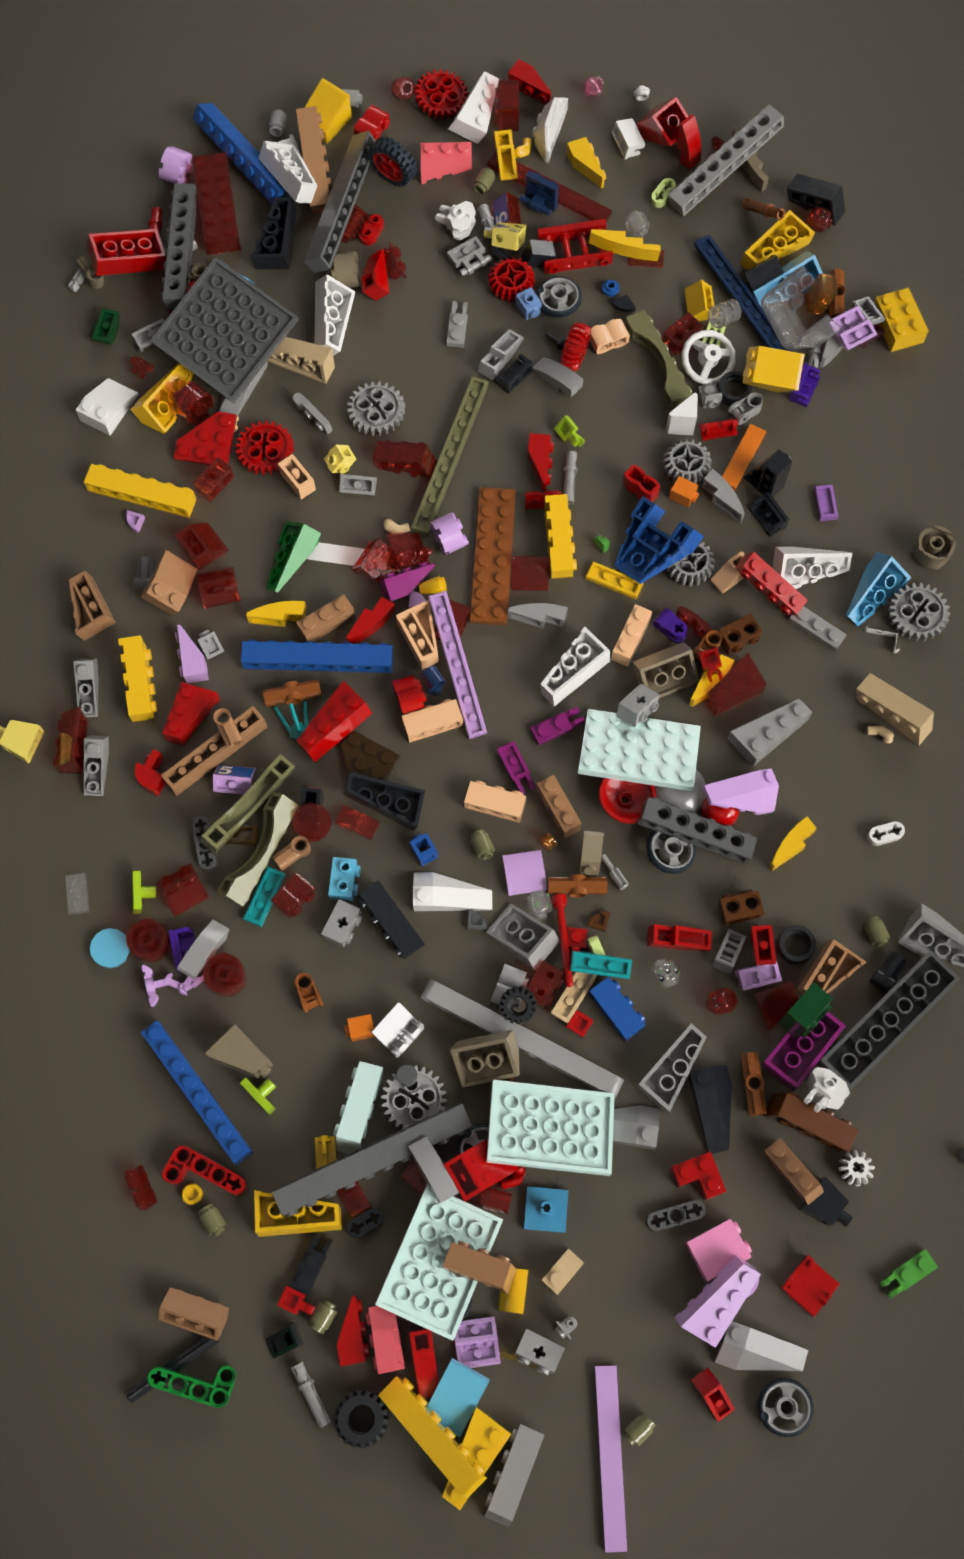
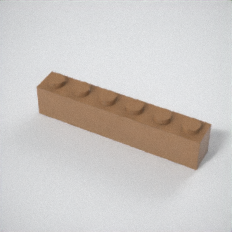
M316 106L296 109L303 160L317 184L312 203H310L311 213L323 212L329 198L328 188H332L331 179L326 175V172H329L328 161H324V156H327L326 146L322 145L321 140H324L323 129H319V124L322 123L321 113H317Z
M254 706L233 720L243 740L240 745L228 749L219 731L161 775L176 796L267 728L265 719Z

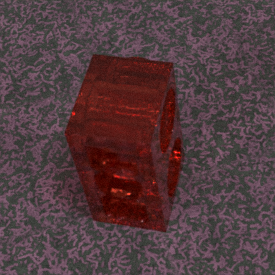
M688 312L663 332L662 341L667 344L668 349L677 355L683 350L684 344L689 337L701 331L703 325Z
M217 457L194 481L197 493L211 502L235 478L232 467Z

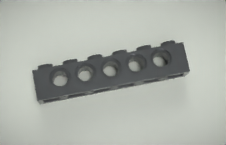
M648 797L643 803L637 822L641 826L670 837H676L681 841L742 864H747L752 859L757 838L748 832L737 831L730 825H721L711 818L700 817L695 812L684 811L677 805H668L654 797ZM658 813H662L665 819L660 818ZM676 819L680 820L683 823V826L679 825L676 822ZM694 826L699 827L701 832H697ZM712 833L717 834L719 839L714 838ZM731 840H734L737 846H734L731 843Z

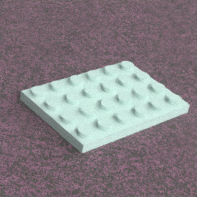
M588 709L578 774L693 791L701 726L647 718L643 723L641 722L636 727H633L618 718L617 713Z
M493 1080L486 1162L610 1176L612 1174L614 1093Z
M427 1184L375 1305L453 1341L478 1281L464 1278L443 1268L451 1242L458 1244V1241L469 1244L470 1249L477 1251L478 1248H482L490 1252L503 1219L454 1196L442 1203H438Z

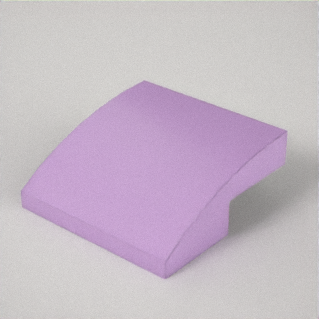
M859 306L827 322L829 329L846 351L878 335L870 319H865Z
M541 850L502 855L509 896L547 890Z
M495 1316L461 1321L455 1336L457 1361L469 1368L501 1364Z

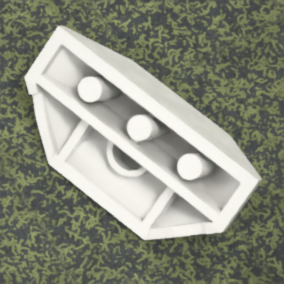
M554 97L546 104L542 113L538 114L537 127L534 126L532 137H534V145L547 163H549L568 110V98Z

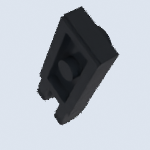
M318 1232L315 1234L310 1248H307L289 1286L308 1296L327 1259L326 1255L333 1241L328 1238L322 1252L315 1251L321 1239V1234Z

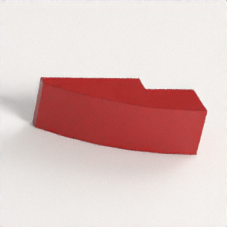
M693 114L680 123L676 145L681 150L679 162L688 170L701 161L702 153L700 133Z
M381 597L372 611L365 608L346 636V641L351 644H357L378 631L395 612L394 603Z
M653 924L648 927L647 946L711 951L712 931L677 925L671 927Z

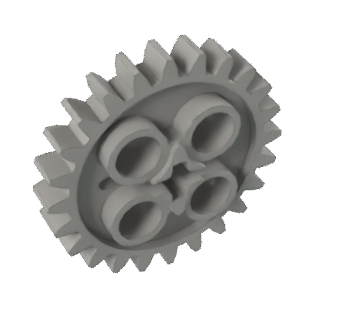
M372 381L371 386L364 383V389L359 386V392L353 391L354 397H349L350 402L347 403V412L350 415L349 420L353 421V427L358 426L359 432L364 429L365 435L371 431L372 436H374L375 432H378V435L381 436V431L388 434V429L394 431V425L400 426L399 421H403V415L405 414V402H403V396H400L399 390L395 391L394 386L388 388V383L381 386V381L378 382V385H375Z
M913 583L911 588L908 585H905L904 590L900 588L893 595V599L889 603L891 606L888 608V611L892 612L888 618L894 619L891 625L897 624L895 631L902 630L901 636L908 634L909 640L912 636H915V641H918L920 637L923 641H926L927 636L930 639H933L935 635L938 636L945 629V625L949 622L947 618L950 615L947 612L950 606L944 605L947 599H941L943 593L936 594L937 588L931 591L929 584L926 588H923L922 583L918 587ZM913 598L918 599L920 602L914 601ZM928 600L922 612H920L913 624H910L909 622L915 613L920 609L924 601ZM928 608H932L935 612H931ZM903 611L909 613L910 616L904 615ZM918 622H923L925 626H921Z
M417 1065L414 1066L417 1071V1081L414 1090H408L407 1087L402 1086L397 1080V1075L394 1073L391 1074L393 1081L386 1080L389 1087L382 1088L387 1093L380 1097L386 1100V1103H383L381 1107H387L388 1110L384 1112V1115H391L388 1120L389 1122L396 1120L394 1127L402 1124V1129L438 1113L439 1110L446 1109L441 1106V1103L447 1102L441 1096L446 1091H440L444 1084H437L436 1081L439 1079V1076L432 1078V1070L426 1074L425 1067L418 1071ZM402 1088L410 1095L417 1094L416 1099L426 1104L429 1109L426 1110L417 1102L411 1104V1098L399 1092L398 1089ZM425 1090H429L433 1094L430 1102L423 1099V1092ZM397 1096H401L405 1100V1104L401 1108L397 1107L394 1103ZM418 1107L422 1112L419 1119H415L411 1115L412 1109Z

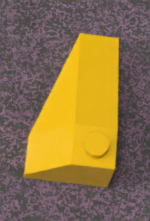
M178 363L146 392L130 410L142 424L162 434L166 433L176 421L178 408H181L183 395L188 390L193 373Z

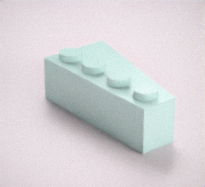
M359 1061L358 1068L354 1067L351 1076L353 1084L348 1086L345 1098H348L346 1105L343 1104L339 1116L342 1119L340 1124L337 1123L333 1135L336 1136L337 1151L350 1154L361 1149V1140L365 1139L367 1135V1120L371 1119L374 1108L373 1101H376L383 1077V1067Z

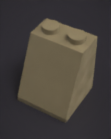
M236 1025L227 1031L205 1053L214 1063L256 1079L265 1078L272 1071L271 1067L273 1064Z

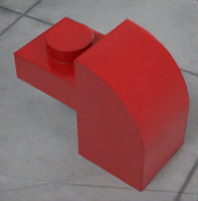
M153 749L151 754L149 753L146 756L144 765L136 763L135 776L145 791L158 797L166 784L161 776L162 774L157 772L164 758L159 751Z

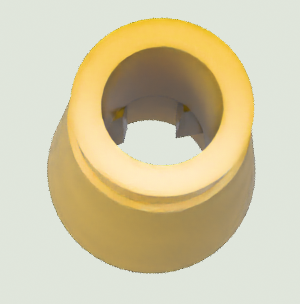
M437 576L419 583L420 593L436 594L447 591L445 578Z

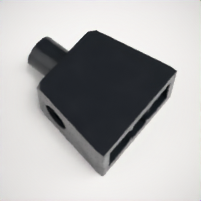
M824 1176L819 1180L824 1193L809 1205L804 1201L799 1210L827 1226H832L837 1220L847 1227L853 1219L844 1210L849 1201Z

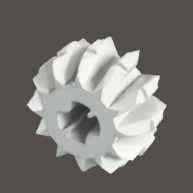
M854 1150L852 1155L850 1153L845 1154L846 1159H840L839 1162L844 1166L839 1167L838 1171L845 1172L841 1178L845 1179L848 1177V1185L854 1182L856 1187H859L861 1182L863 1184L868 1183L867 1178H873V1174L869 1171L874 1170L875 1167L868 1165L872 1159L868 1158L865 1160L864 1152L858 1155L857 1150ZM859 1165L860 1169L854 1172L852 1168Z

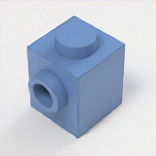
M532 288L516 295V306L526 320L535 318L541 313L542 303Z

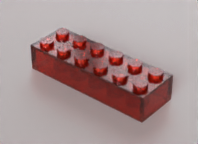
M226 152L192 157L207 255L241 250L230 168Z

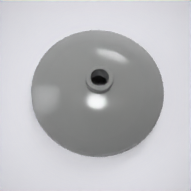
M698 770L695 773L693 791L654 786L658 799L668 805H677L684 811L696 813L702 807V802L706 797L702 788L706 783Z

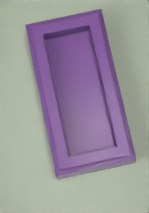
M833 484L814 486L819 521L837 520L839 516Z

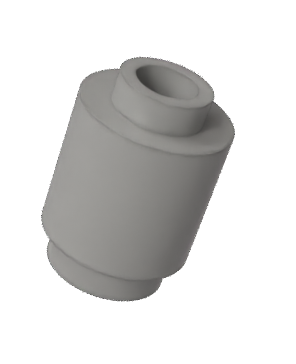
M342 89L349 94L351 107L358 108L359 104H362L363 95L360 94L359 90Z
M274 110L271 112L268 129L272 136L280 137L284 133L288 118L284 111Z

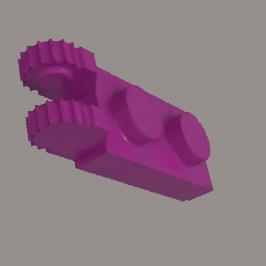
M575 707L566 713L563 712L530 727L537 744L540 746L582 725L585 722L584 717L575 719L571 723L568 718L580 712L579 708Z
M512 741L497 748V753L512 782L515 783L517 790L525 794L524 788L519 781L524 778L531 791L536 789L530 776V771L515 742Z

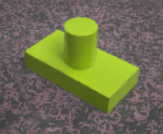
M133 871L132 913L141 914L142 898H156V886H141V871Z
M247 1078L240 1082L269 1115L275 1110L265 1098L276 1088L269 1079H266L257 1089Z

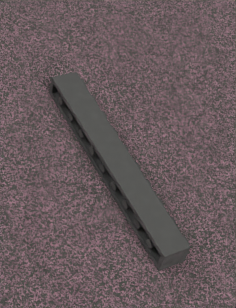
M369 131L353 135L304 259V262L313 273L329 270L332 266L370 166L367 152L376 140Z
M457 1103L270 1190L280 1215L290 1217L298 1213V1208L303 1206L309 1208L317 1204V1200L325 1197V1199L333 1197L337 1194L336 1191L344 1188V1190L352 1188L356 1185L355 1182L360 1179L366 1181L375 1176L374 1173L379 1170L385 1172L394 1167L393 1164L398 1161L404 1163L411 1160L412 1154L408 1146L418 1140L427 1137L432 1145L437 1143L439 1146L449 1142V1137L455 1134L457 1137L468 1132L467 1129L472 1127L463 1104Z

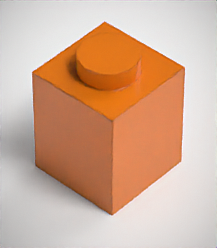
M679 476L670 491L669 499L689 508L691 502L695 503L699 496L697 492L698 485Z
M371 1014L347 1019L348 1025H345L346 1036L351 1037L352 1042L376 1037L371 1032L374 1029Z

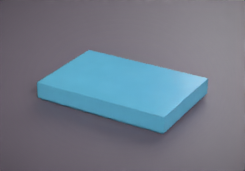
M452 1358L427 1408L430 1411L434 1410L441 1417L440 1423L444 1428L449 1427L455 1435L461 1437L490 1379Z

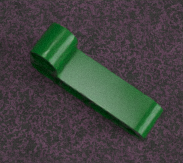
M229 1364L221 1365L218 1368L213 1383L162 1366H154L148 1372V1383L150 1386L215 1408H221L227 1404L236 1380V1371ZM225 1369L232 1371V1377L228 1381H223L220 1378L221 1372ZM160 1371L161 1376L167 1378V1374H171L168 1386H164L166 1382L162 1379L154 1382V1377L151 1375ZM175 1378H182L184 1380V1385L181 1389L172 1387V1381ZM197 1384H201L205 1388L204 1393L200 1396L192 1393L193 1387ZM222 1391L225 1394L224 1400L219 1403L213 1400L214 1393Z

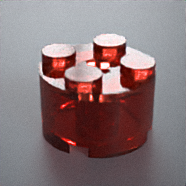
M189 381L181 390H177L172 397L174 399V411L190 424L197 425L202 423L209 416L208 410L210 407L213 409L214 397L194 381Z
M146 918L133 924L126 935L129 950L136 958L143 962L162 960L170 947L168 932L158 921ZM151 938L152 940L146 944L145 941Z
M220 953L211 957L203 972L207 986L220 997L234 996L246 986L247 973L238 958L227 953ZM224 972L228 973L227 978H223Z

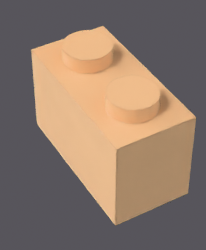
M293 454L278 463L281 476L301 500L316 490L314 479Z

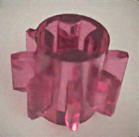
M592 75L584 81L585 86L583 90L587 96L591 94L592 97H595L603 91L602 86L604 82L600 76L596 78L595 75Z

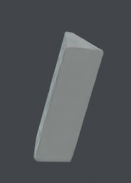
M340 474L339 492L375 496L377 477Z

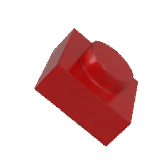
M576 1010L566 1028L584 1038L594 1020Z

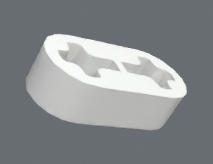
M900 822L876 826L869 831L867 839L874 846L894 842L901 839L905 833V828ZM893 827L895 828V830L899 829V833L897 835L895 833L889 834L888 832H890L893 829ZM875 832L877 835L884 834L879 838V840L877 838H873Z

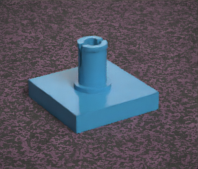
M527 1186L524 1229L565 1233L568 1190Z

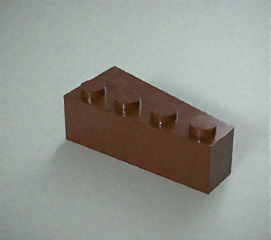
M788 1091V1093L771 1095L766 1107L767 1114H764V1117L768 1119L776 1117L780 1119L779 1124L785 1127L788 1126L795 1129L797 1127L799 1128L798 1133L811 1138L817 1136L816 1141L839 1152H850L859 1130L852 1126V1122L846 1119L839 1120L835 1118L833 1112L825 1109L823 1111L820 1110L818 1113L815 1112L816 1104L814 1102L805 1104L803 1100L799 1099L800 1096L794 1092Z

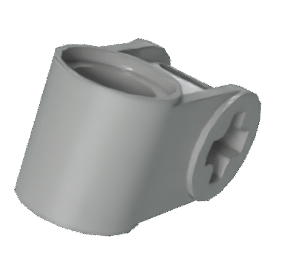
M753 392L732 404L728 412L737 419L738 425H742L760 413L763 397L761 394Z

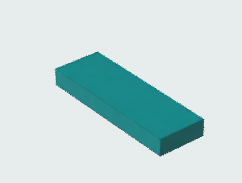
M267 866L244 915V921L262 928L286 876L285 873Z
M572 951L570 971L630 979L632 959Z

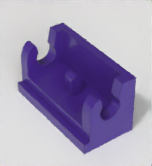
M804 363L799 388L797 391H791L789 401L804 407L808 406L821 377L817 375L820 373L819 369Z
M189 927L169 930L176 969L195 942L194 931L189 929Z

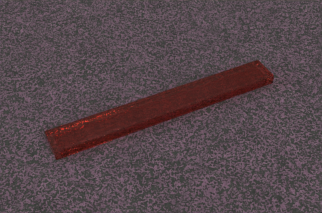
M495 151L487 162V166L499 172ZM516 161L518 179L514 180L526 186V174L529 170L540 174L550 181H554ZM554 181L559 185V204L592 221L605 219L607 222L612 214L611 209Z

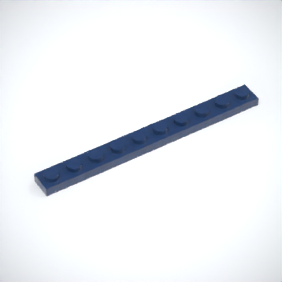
M707 235L695 241L694 247L764 345L769 348L794 352L712 237Z

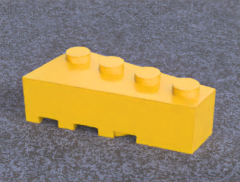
M789 210L782 220L777 221L744 253L740 264L748 271L772 258L771 256L774 254L780 260L810 244L815 232Z
M567 494L545 496L544 517L551 579L573 577L574 570H577L576 559H573L572 554L575 553L574 542H571L573 528L570 526L571 510L568 509Z
M141 635L119 638V646L124 651V654L120 655L121 662L123 663L124 670L127 672L123 674L126 688H129V690L125 691L128 715L132 722L155 719L154 712H157L156 701H153V695L156 694L154 683L151 684V677H154L153 667L149 663V660H152L151 649H147Z
M254 1190L255 1233L258 1237L342 1230L341 1208L339 1204L317 1200V1204L309 1208L305 1206L298 1208V1213L286 1217V1215H280L271 1193Z
M476 1406L462 1444L469 1450L470 1454L468 1456L473 1462L476 1460L484 1468L483 1474L486 1473L510 1437L511 1432ZM448 1480L442 1497L458 1510H461L468 1498L462 1497Z

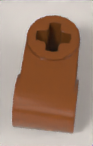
M716 630L709 631L693 651L694 658L701 662L699 652L716 647L719 649L722 642L721 633ZM709 639H715L717 643L712 644L709 642Z
M308 973L297 975L295 986L305 1014L308 1013V1010L315 1007H323V1001L312 977ZM302 979H309L310 983L306 988L299 986Z

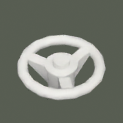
M701 330L692 334L685 342L682 350V364L686 373L695 382L703 385L713 383L717 385L724 374L734 370L736 364L735 350L731 341L723 334L714 330ZM703 337L716 338L727 349H722L716 344H706L698 339ZM691 346L699 352L698 361L703 367L700 376L692 370L689 364L688 353ZM729 357L727 369L722 375L708 378L711 368L718 364L719 359Z

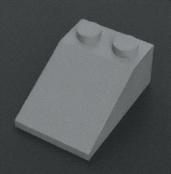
M510 904L486 931L492 939L533 970L540 966L560 942L551 927L513 904Z

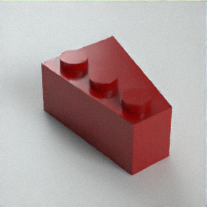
M181 682L162 732L165 740L184 746L199 728L198 726L204 718L208 717L212 708L220 702L218 693Z

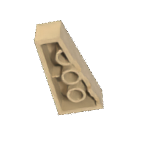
M288 337L284 338L267 360V362L324 384L327 383L335 368L332 348Z
M870 673L857 687L856 698L861 704L866 705L919 746L932 731L934 711Z

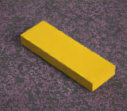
M594 561L586 575V580L635 600L644 582L639 584L628 575Z

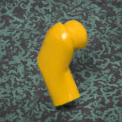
M524 138L523 145L514 149L515 158L529 155L531 148L530 138Z

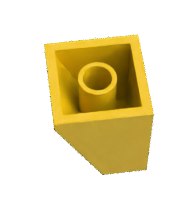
M322 78L305 108L316 106L317 113H321L322 123L319 124V129H323L324 140L321 141L328 144L352 118L349 94Z
M763 346L749 347L746 354L747 360L742 383L776 393L797 391L805 354Z

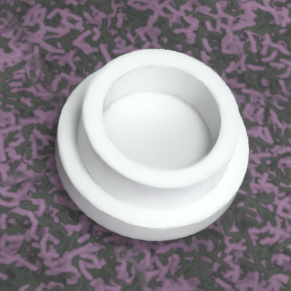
M638 86L633 91V96L637 101L646 100L649 97L650 90L646 86Z

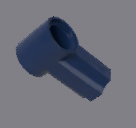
M433 665L425 669L421 676L425 680L427 693L437 696L441 694V689L446 681L436 666Z

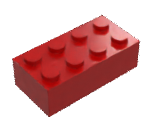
M157 229L88 235L87 250L96 276L164 270V262L166 261L165 250Z

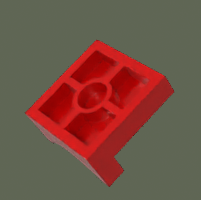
M806 1255L780 1289L811 1317H815L820 1309L827 1304L828 1299H831V1295L840 1284L816 1264L811 1256Z

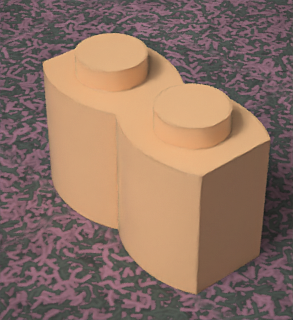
M612 319L605 325H595L591 328L590 342L596 354H602L613 348H619L628 344L630 335L621 319Z

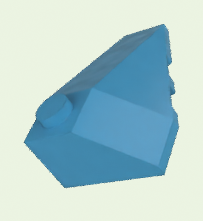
M806 251L782 267L783 274L753 290V293L762 307L787 299L812 295L828 284L815 254Z
M876 552L865 568L846 616L856 626L861 625L874 614L875 609L880 605L884 606L888 603L887 600L897 593L900 588L903 589L911 576L892 556Z

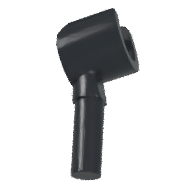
M547 332L545 336L556 344L558 350H563L566 338L558 339Z

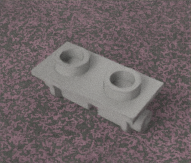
M567 1317L561 1323L555 1321L557 1327L554 1329L562 1339L565 1337L571 1339L569 1334L577 1327V1320L574 1317Z

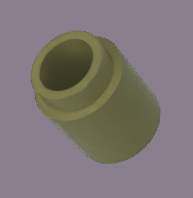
M483 168L473 182V190L476 193L484 195V193L488 192L496 180L494 171L490 168Z
M484 830L472 833L470 835V842L477 857L483 860L491 858L495 848L488 833H485Z
M878 916L864 922L865 932L873 946L882 947L889 943L890 935L883 921Z
M213 1204L207 1205L198 1212L199 1220L209 1236L214 1235L216 1237L225 1231L224 1227L227 1224L218 1208L214 1207Z
M327 1300L324 1303L319 1302L309 1319L311 1321L309 1327L321 1334H324L325 1330L328 1331L338 1313L335 1310L336 1305Z
M643 1413L641 1416L638 1415L624 1429L626 1432L624 1437L632 1446L635 1444L640 1446L654 1432L653 1429L656 1425Z

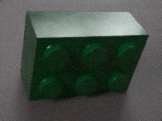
M814 982L778 1025L796 1040L800 1036L805 1038L832 1008L830 1002L833 998Z

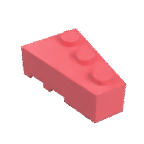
M471 142L421 143V184H425L427 180L434 178L436 180L442 179L444 175H455L472 170Z
M378 1306L369 1307V1312L366 1313L367 1325H371L372 1334L369 1335L371 1348L375 1350V1356L373 1357L375 1370H378V1374L405 1369L397 1315Z

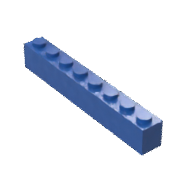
M213 103L197 104L192 119L271 204H273L275 198L291 197L258 159L260 153Z
M251 639L242 641L241 664L243 669L392 673L393 647L387 643H379L378 645H371L365 642L360 644H351L349 642L333 644L328 641L323 643H314L312 641L296 643L291 640L285 642H277L275 640L259 642Z
M157 1020L143 1030L141 1033L233 1163L239 1165L254 1152L164 1026Z

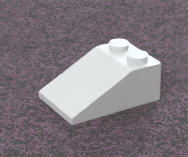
M108 378L83 398L76 408V412L81 422L111 436L139 394Z

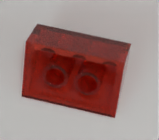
M75 707L61 713V720H58L59 738H56L55 741L57 756L55 755L53 758V765L59 773L83 774L84 738L87 737L89 720L80 707Z

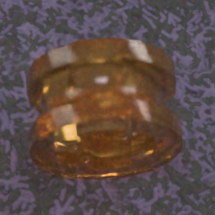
M548 832L545 833V837L539 838L542 845L549 852L552 851V847L556 848L558 846L555 839Z

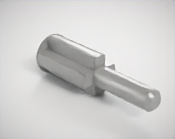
M603 854L601 859L610 870V877L620 891L625 889L629 885L628 881L619 868H615L606 854Z

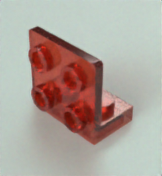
M377 538L368 543L351 570L356 574L364 572L379 584V581L384 580L383 576L394 573L395 576L398 575L406 560L380 538Z

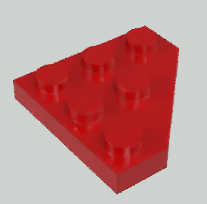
M219 411L177 440L174 459L228 468L237 415Z

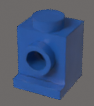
M427 833L423 835L418 834L412 838L410 847L421 867L438 858V852ZM425 847L427 850L421 852L420 848Z

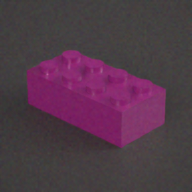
M827 1012L805 1038L800 1036L796 1040L787 1032L761 1066L791 1091H795L846 1025Z

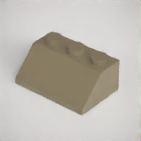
M684 642L632 662L639 685L643 684L657 692L659 698L697 684L700 681L692 649Z
M513 1029L460 1040L450 1050L462 1088L520 1075L519 1048Z

